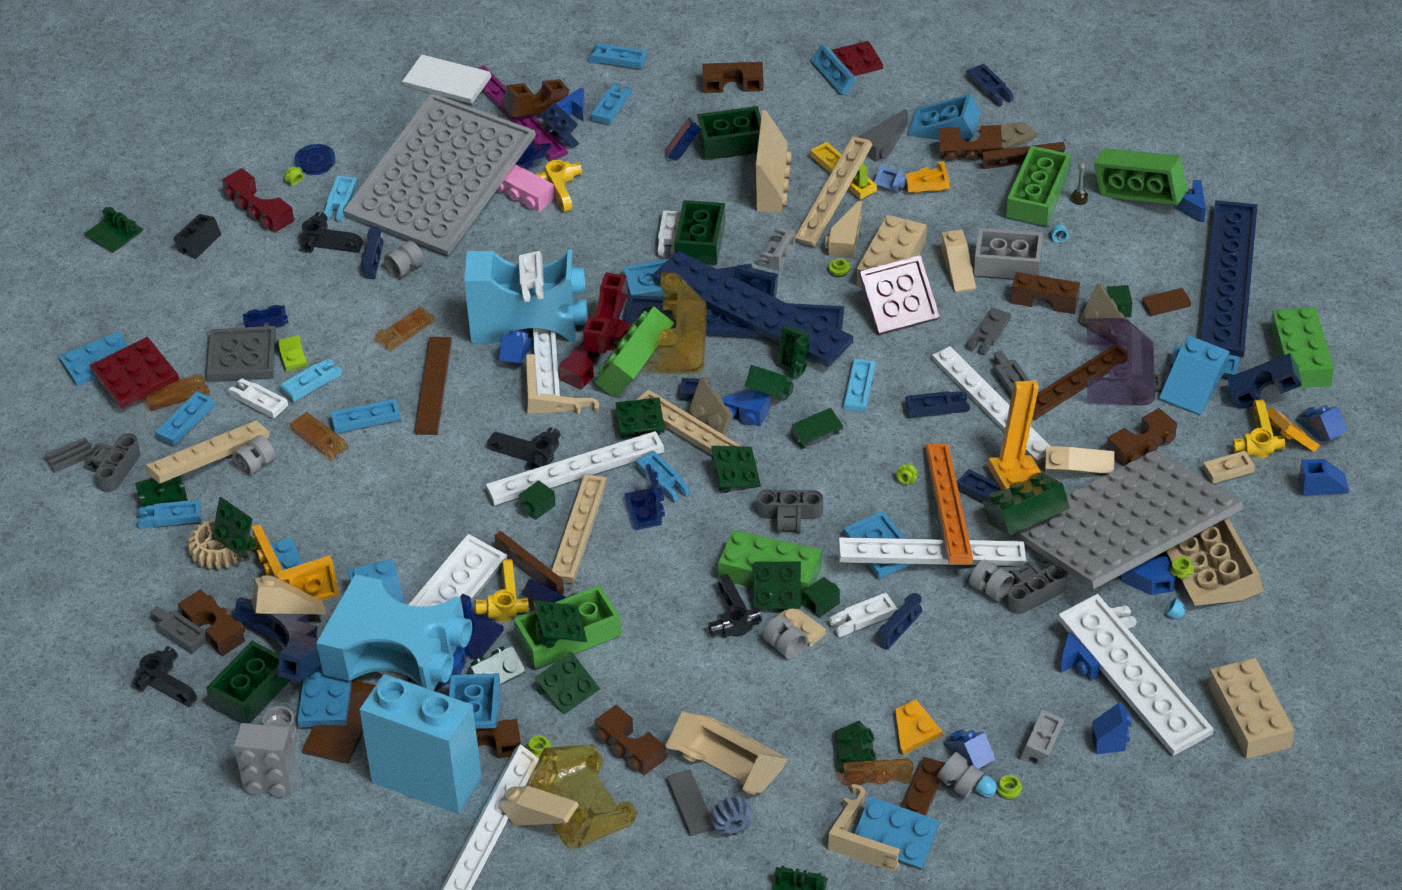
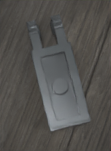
M992 307L970 338L968 350L973 351L980 341L983 342L980 353L986 355L1011 320L1012 314Z

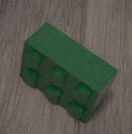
M758 106L697 114L698 134L705 159L758 152L761 115Z
M683 200L674 241L675 253L679 250L705 264L717 265L726 223L725 203Z
M1035 473L1030 476V479L1023 482H1015L1009 486L1010 488L1003 491H995L989 495L990 497L983 499L990 525L1009 536L1070 509L1063 483L1044 473Z
M251 641L206 687L210 706L241 723L250 724L291 681L290 679L277 676L279 654Z

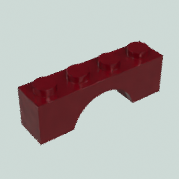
M243 168L222 179L224 196L227 199L234 200L238 208H244L252 219L259 220L263 228H269L272 232L276 233L294 222L292 207L280 197L261 199L254 196L257 192L255 178Z
M605 272L600 285L596 314L594 317H588L583 330L584 351L606 354L628 295L627 275Z
M618 319L607 351L617 348L619 341L628 333L627 330L631 326L630 323ZM583 341L578 347L574 348L573 352L565 360L561 361L558 368L560 380L582 390L594 378V368L591 359L599 353L584 351Z

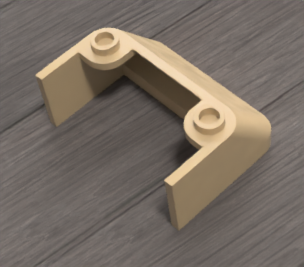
M685 711L681 712L665 746L668 749L683 752L682 757L689 761L703 760L740 780L739 783L743 785L742 790L752 795L762 793L781 772L788 760L786 756L713 717Z

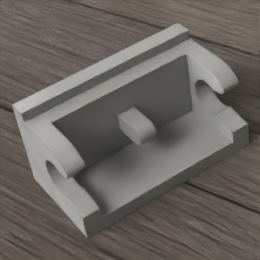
M775 229L774 232L782 234L783 238L780 236L772 238V242L767 250L759 255L762 258L757 262L758 266L780 271L795 246V230Z
M1042 710L1020 760L1027 762L1030 757H1035L1037 759L1036 765L1041 766L1045 757H1049L1065 719Z

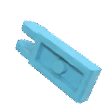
M336 177L324 211L328 221L332 217L333 209L338 210L336 214L337 222L343 221L345 216L343 210L353 198L358 185V178Z
M327 359L314 364L281 383L280 388L287 397L295 402L342 375L343 370L339 366H335L334 361Z

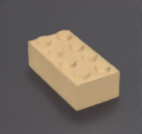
M886 215L857 268V286L862 287L858 275L860 271L919 256L927 241V224Z
M1256 658L1210 669L1208 687L1246 759L1292 748L1295 730Z

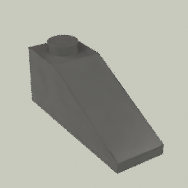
M906 109L859 136V138L868 139L872 143V147L867 154L869 158L877 162L890 155L908 125V111Z

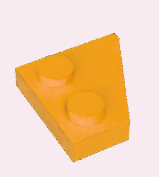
M944 161L938 162V167L929 170V167H924L919 171L905 174L908 192L920 193L922 191L950 189V181Z
M1272 406L1267 411L1268 416L1272 419L1270 423L1284 437L1289 440L1292 438L1296 439L1313 452L1319 448L1320 445L1316 441L1308 437L1303 430Z
M916 699L895 709L902 755L943 736V731Z

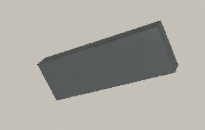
M691 769L668 775V784L690 837L714 830L710 820L711 817Z

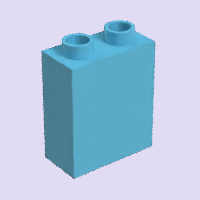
M383 674L360 708L372 783L460 814L482 779L473 705Z

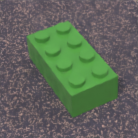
M1031 146L1007 198L1006 218L1047 226L1069 177L1071 154Z
M1104 148L1094 161L1100 194L1105 197L1178 205L1188 190L1181 156Z
M655 307L648 313L644 311L627 330L628 333L619 341L617 348L608 356L606 363L597 371L599 377L594 383L612 397L617 398L636 377L674 322Z
M1317 308L1272 310L1270 329L1278 357L1290 353L1299 366L1302 386L1298 388L1331 386L1334 366Z
M732 530L718 562L719 576L728 574L734 584L754 588V562L801 561V593H803V590L817 581L822 568V550Z
M600 585L555 602L578 606L587 642L557 639L554 647L546 648L542 644V635L539 633L537 626L536 610L513 619L515 637L534 669L558 661L570 652L575 654L621 636L620 616Z

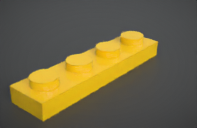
M828 142L810 150V156L830 174L842 155ZM870 178L867 180V186L859 187L856 180H852L848 189L861 200L875 193L877 185Z

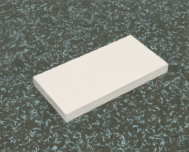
M421 55L402 82L404 86L473 104L490 80L491 73Z

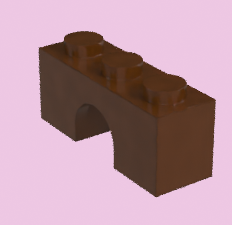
M763 62L702 64L703 93H723L724 85L729 82L742 84L744 92L764 91Z
M561 79L542 81L541 89L535 95H533L525 83L506 85L503 107L511 117L537 115L544 113L552 103H557L568 96L569 89Z
M1001 125L980 126V137L973 142H967L961 138L960 127L939 128L940 158H944L947 161H953L957 158L974 160L977 157H982V152L1001 150Z
M1016 272L1012 284L1011 304L1032 307L1035 299L1045 298L1052 302L1054 306L1053 311L1075 314L1079 302L1080 282Z
M1157 408L1142 417L1141 432L1143 434L1131 433L1124 427L1107 437L1106 451H1114V459L1124 467L1147 453L1156 451L1159 446L1171 443L1176 437L1177 422L1163 410Z
M201 589L178 603L180 614L198 627L211 624L210 627L205 629L208 644L221 656L226 655L245 642V629L242 623L238 620L235 621L226 608H221L217 605L215 599L211 595L205 594Z
M617 704L594 720V734L597 740L602 744H608L615 756H622L633 771L638 770L641 774L646 775L666 760L665 745L650 732L640 738L627 737L633 733V719Z
M517 719L498 721L496 728H476L478 747L483 745L494 747L497 751L498 759L511 757L515 748L521 744Z

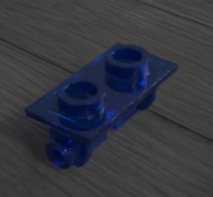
M272 305L264 310L254 309L246 314H242L245 327L265 326L264 323L268 322L269 326H276L278 328L289 323L285 305Z

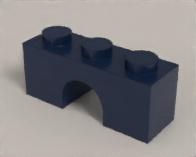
M1290 353L1228 377L1231 397L1239 409L1252 406L1254 400H1260L1261 391L1268 385L1275 384L1281 394L1302 386L1299 366Z

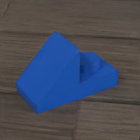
M581 87L556 104L569 116L573 114L584 122L585 96L584 89Z
M1193 180L1192 189H1188V194L1183 196L1177 205V210L1198 222H1204L1206 207L1202 181Z
M1069 633L1062 655L1061 673L1076 666L1078 672L1082 676L1086 675L1090 681L1098 678L1100 663L1072 633Z

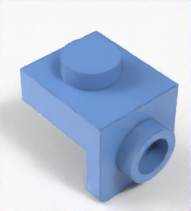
M881 165L874 183L878 188L898 193L899 189L904 187L907 177L902 168L895 170Z

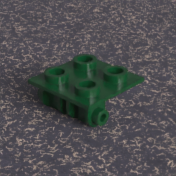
M105 207L102 211L104 219L85 232L84 235L113 253L142 232L143 228L136 225L134 220L128 219L122 213H116L114 208Z
M660 397L615 402L620 437L627 439V437L636 436L635 432L640 436V431H644V435L647 434V431L649 433L656 431L658 435L661 432H665Z
M711 446V458L715 463L714 471L717 472L715 475L719 481L718 488L722 493L730 492L732 487H761L752 447Z
M219 497L212 537L243 559L247 550H254L257 546L256 539L249 536L253 518L224 498Z
M801 561L754 562V608L801 609V602H803V593H801Z
M533 601L536 610L535 618L538 619L537 626L539 633L542 635V644L546 648L554 647L557 639L587 642L578 606Z
M572 652L535 677L539 683L537 691L541 695L546 693L564 715L600 690V687Z
M782 865L781 868L776 867L774 877L776 878L772 890H825L828 878L822 876V873L808 872L807 874V870H803L802 873L798 868L793 871V869L785 868Z

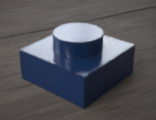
M682 378L680 400H693L700 379Z

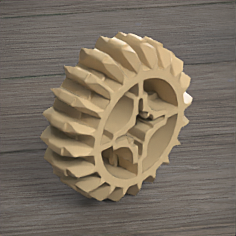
M210 517L207 522L201 520V526L194 525V531L190 532L187 544L189 555L195 564L199 563L201 568L207 566L209 571L216 566V569L219 571L221 566L229 569V564L232 563L237 566L238 560L244 561L243 558L212 537L215 519Z

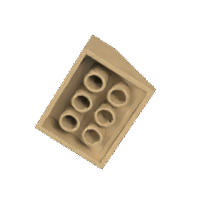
M762 110L756 160L757 211L782 212L783 205H787V193H784V191L789 190V179L786 178H790V165L787 164L792 163V152L788 151V142L766 110Z
M1229 518L1166 550L1171 562L1178 557H1187L1191 560L1194 572L1187 578L1181 579L1195 606L1243 601L1264 592L1260 574Z

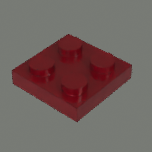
M869 41L832 50L854 76L883 69V63Z

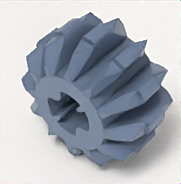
M737 794L731 798L726 796L724 800H718V805L712 806V812L709 814L715 830L719 834H725L726 836H730L732 833L737 835L741 830L746 831L745 827L752 824L751 819L754 817L753 810L744 797H738Z

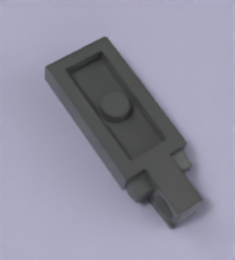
M1002 350L994 353L993 362L995 365L993 368L995 373L1012 396L1014 382L1030 380L1015 359L1008 360Z
M156 606L150 611L152 621L156 623L155 627L191 653L208 640L206 631L175 610L166 613Z

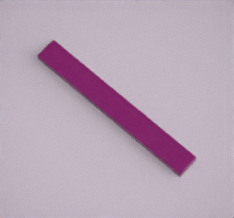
M485 65L480 66V67L477 68V69L489 71V70L485 67ZM491 73V78L482 89V92L511 122L535 130L536 136L531 143L549 161L568 155V150L534 115H523L520 117H511L503 107L506 87Z

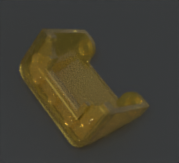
M661 272L663 310L669 309L672 311L674 319H676V329H664L658 335L657 350L660 374H698L704 369L706 302L680 275L672 272Z
M594 744L544 748L530 778V787L574 800L579 804L567 823L552 824L566 847L570 849L582 847L632 825L638 814L635 807L629 801H622L617 806L597 776L603 765V759Z

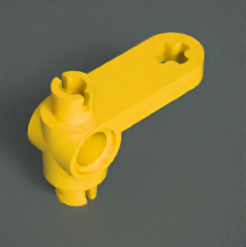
M552 160L546 164L543 172L535 173V175L553 183L555 198L563 213L571 211V199L564 185L567 182L573 181L574 176L582 174L579 161L570 164L569 161Z
M1254 400L1253 415L1257 428L1251 433H1244L1243 438H1233V452L1246 451L1248 456L1266 458L1274 454V450L1285 449V438L1283 435L1273 436L1265 401Z
M512 559L502 560L504 590H499L494 595H487V600L475 599L476 615L487 614L488 619L494 618L498 622H508L516 618L517 613H528V598L516 599Z

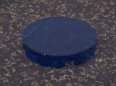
M323 144L305 146L295 155L296 168L300 167L302 172H305L307 175L327 173L336 164L335 152L332 148Z

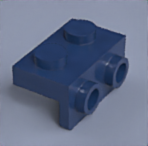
M552 103L540 116L548 124L545 128L553 136L557 133V139L564 146L569 144L572 148L576 147L579 142L570 133L578 124L556 103Z
M739 264L735 267L734 278L776 298L778 274Z

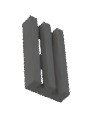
M84 437L45 454V459L54 473L85 460L94 451L87 438Z

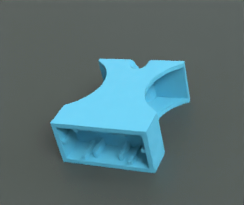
M568 249L557 260L543 265L544 286L542 288L544 298L538 299L535 293L536 288L529 289L531 296L529 302H525L523 298L519 265L504 260L494 251H467L464 284L471 343H499L502 340V334H510V331L527 328L551 330L564 336L570 342H575L576 325H586L588 320L587 299H576V294L585 293V267H573L572 249Z
M355 574L316 642L323 675L351 681L360 675L370 672L393 671L412 678L419 686L434 691L438 682L446 683L449 680L454 665L453 654L457 646L463 648L467 646L472 633V622L470 619L464 618L460 597L456 596L449 601L433 606L406 605L393 599L384 589L381 580Z

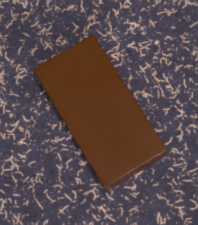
M1183 288L1142 297V303L1150 316L1191 307V300Z

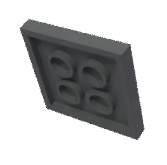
M276 326L210 329L207 380L274 378Z

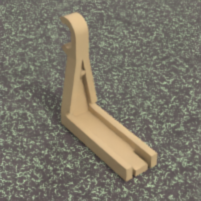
M526 354L527 414L575 410V413L578 415L581 407L589 406L594 407L593 412L598 413L599 402L594 398H572L549 394L537 395L535 354Z
M852 784L851 791L858 794V797L855 800L843 799V807L845 809L829 832L828 850L896 872L899 866L898 856L900 849L848 832L865 799V789L860 785Z

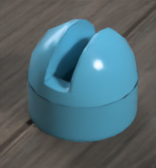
M1058 224L1052 228L1051 236L1054 242H1060L1056 239L1057 232L1058 237H1062L1061 241L1068 239L1069 233L1065 226Z
M1174 598L1168 604L1165 614L1173 619H1180L1185 614V605Z
M986 775L979 782L975 791L981 796L991 797L996 792V782Z

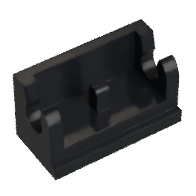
M198 214L173 239L177 243L180 253L185 254L187 250L189 256L196 259L221 236V232L215 217Z

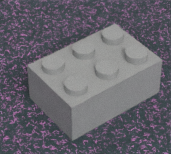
M979 228L974 276L1014 279L1016 272L1039 276L1043 233Z
M241 723L234 749L243 790L254 795L268 793L276 797L292 796L299 772L290 728Z

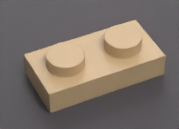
M1246 451L1203 462V470L1212 484L1254 473L1255 465Z
M786 609L779 614L785 616L795 627H798L807 634V645L809 647L826 635L824 627L799 609Z

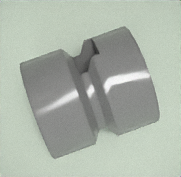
M412 241L403 243L399 246V250L394 249L384 256V264L387 270L397 279L402 278L410 270H414L424 263L421 250Z
M257 435L248 441L247 445L241 446L232 454L238 469L248 476L258 471L261 465L265 466L274 460L276 456L272 445L262 435Z
M983 559L974 568L969 584L980 592L986 591L987 596L1000 602L1008 594L1009 588L1013 586L1014 576L1004 569H998L997 565Z
M783 615L772 619L763 633L764 640L772 647L777 648L778 652L790 660L804 651L808 643L807 634L798 627H795Z
M276 706L266 711L263 715V725L290 728L294 746L297 742L298 734L293 712L284 706Z
M955 752L943 766L937 778L947 786L954 785V791L965 799L981 780L984 773L974 765L968 766L967 759L958 752Z

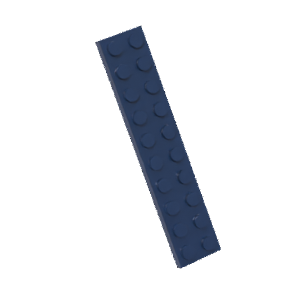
M1215 200L1201 340L1228 350L1229 355L1244 357L1258 204Z
M679 250L652 274L653 281L778 343L781 341L782 329L786 325L809 333L810 349L806 357L826 367H829L853 343V335Z
M629 295L624 321L631 325L634 321H637L644 311L648 313L655 307L674 322L667 334L769 339L689 298ZM787 303L842 330L844 306Z

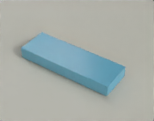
M853 360L844 409L866 412L876 361Z

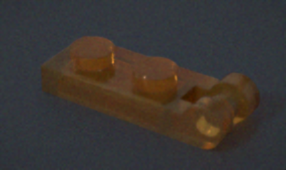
M420 306L386 330H379L375 335V340L380 344L384 343L385 347L392 351L434 323L435 317Z
M197 374L180 379L146 396L145 399L150 411H154L186 401L196 391L206 396L210 394V391L205 384L204 377Z
M308 412L290 423L293 432L323 453L330 461L336 458V454L339 452L343 453L348 449V444L343 438Z
M908 758L843 763L844 785H862L875 782L877 784H885L888 781H900L903 784H909L913 781L914 763Z

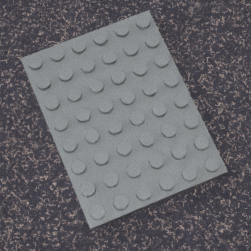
M431 93L343 210L344 215L449 256L535 138V130Z
M1154 450L1068 495L1067 499L1070 509L1012 535L1095 589L1243 510V505L1239 499Z

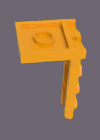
M1036 380L1014 382L1000 456L988 458L987 466L1002 491L1010 488L1009 486L1015 482H1023L1030 479L1031 475L1041 473L1032 456L1025 455L1039 388Z
M251 526L253 531L252 537L257 542L255 548L258 549L256 550L260 563H265L263 568L266 575L278 578L321 601L339 595L334 565L330 555L282 570L262 526Z

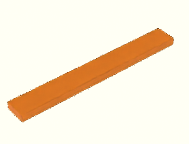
M927 443L925 452L949 564H972L973 555L949 445Z

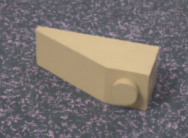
M858 201L831 228L830 236H826L825 249H829V256L854 258L862 219V201Z
M963 230L941 232V251L954 292L976 290Z
M1046 446L1045 472L1110 474L1114 471V451Z
M266 575L261 578H254L252 606L255 613L326 615L323 602L273 576Z
M514 786L505 792L499 806L514 825L523 826L567 823L579 804L574 800L530 786Z

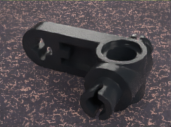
M316 212L314 216L302 224V234L300 236L302 243L300 247L304 252H307L308 248H310L309 253H311L314 247L358 253L363 245L362 238L355 233L327 229L328 224L326 221L328 218L322 212L321 214Z
M550 427L546 432H542L531 441H527L500 432H494L487 440V445L491 451L527 461V467L533 470L534 467L536 469L545 466L554 460V453L559 447L558 439L561 434L556 428L553 430V427Z
M728 574L718 576L719 590L729 607L725 613L717 615L716 621L708 622L709 632L712 637L723 634L724 638L743 636L748 630L752 629V624L762 622L761 613L758 607L747 610Z
M166 646L163 651L157 650L142 657L139 663L140 667L136 670L137 677L131 681L137 690L139 689L140 692H143L149 685L187 707H190L197 700V695L190 686L167 674L173 668L172 661L178 657L177 652L173 648L170 649V646Z

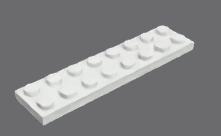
M468 534L409 605L420 607L433 606L449 601L457 596L461 598L464 613L502 567V560L507 559V555ZM377 671L382 675L386 674L406 682L410 678L398 672Z
M1098 594L1058 615V621L1100 663L1099 669L1172 756L1213 735V727Z

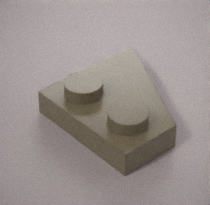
M1025 122L1000 124L1002 149L1016 148L1037 138V132Z
M1097 283L1079 321L1117 341L1123 332L1127 320L1118 311L1114 300L1110 299L1104 290L1106 289L1104 285Z
M700 377L688 414L725 435L733 414L728 406L724 405L719 393H715L708 384L710 380L707 377Z

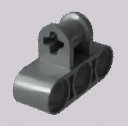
M125 433L116 440L113 446L97 443L93 448L94 452L85 459L84 464L90 471L96 472L101 491L108 493L115 491L140 456L136 435Z
M762 490L756 497L757 514L765 519H778V532H782V530H796L797 533H801V519H817L823 515V495L816 490Z
M1031 561L1026 562L1023 567L1017 570L1012 569L1008 571L1014 576L1013 586L1008 590L1007 606L1010 612L1023 614L1062 594L1067 589L1068 572L1058 565H1052L1040 571Z

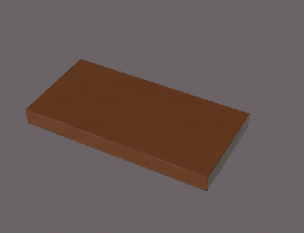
M352 680L347 725H314L302 749L303 754L349 764L363 735L360 708L376 685Z

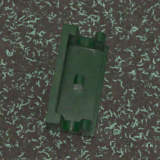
M830 407L793 423L790 436L802 450L805 449V445L815 439L835 432L836 435L839 434L840 430L843 429V425Z
M181 475L160 484L153 478L135 483L141 507L160 503L188 501Z

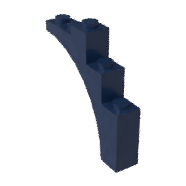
M243 597L236 600L234 620H238L243 625L263 632L283 648L279 655L277 676L300 682L321 666L316 645L318 626L307 623L308 614L255 613L252 600Z

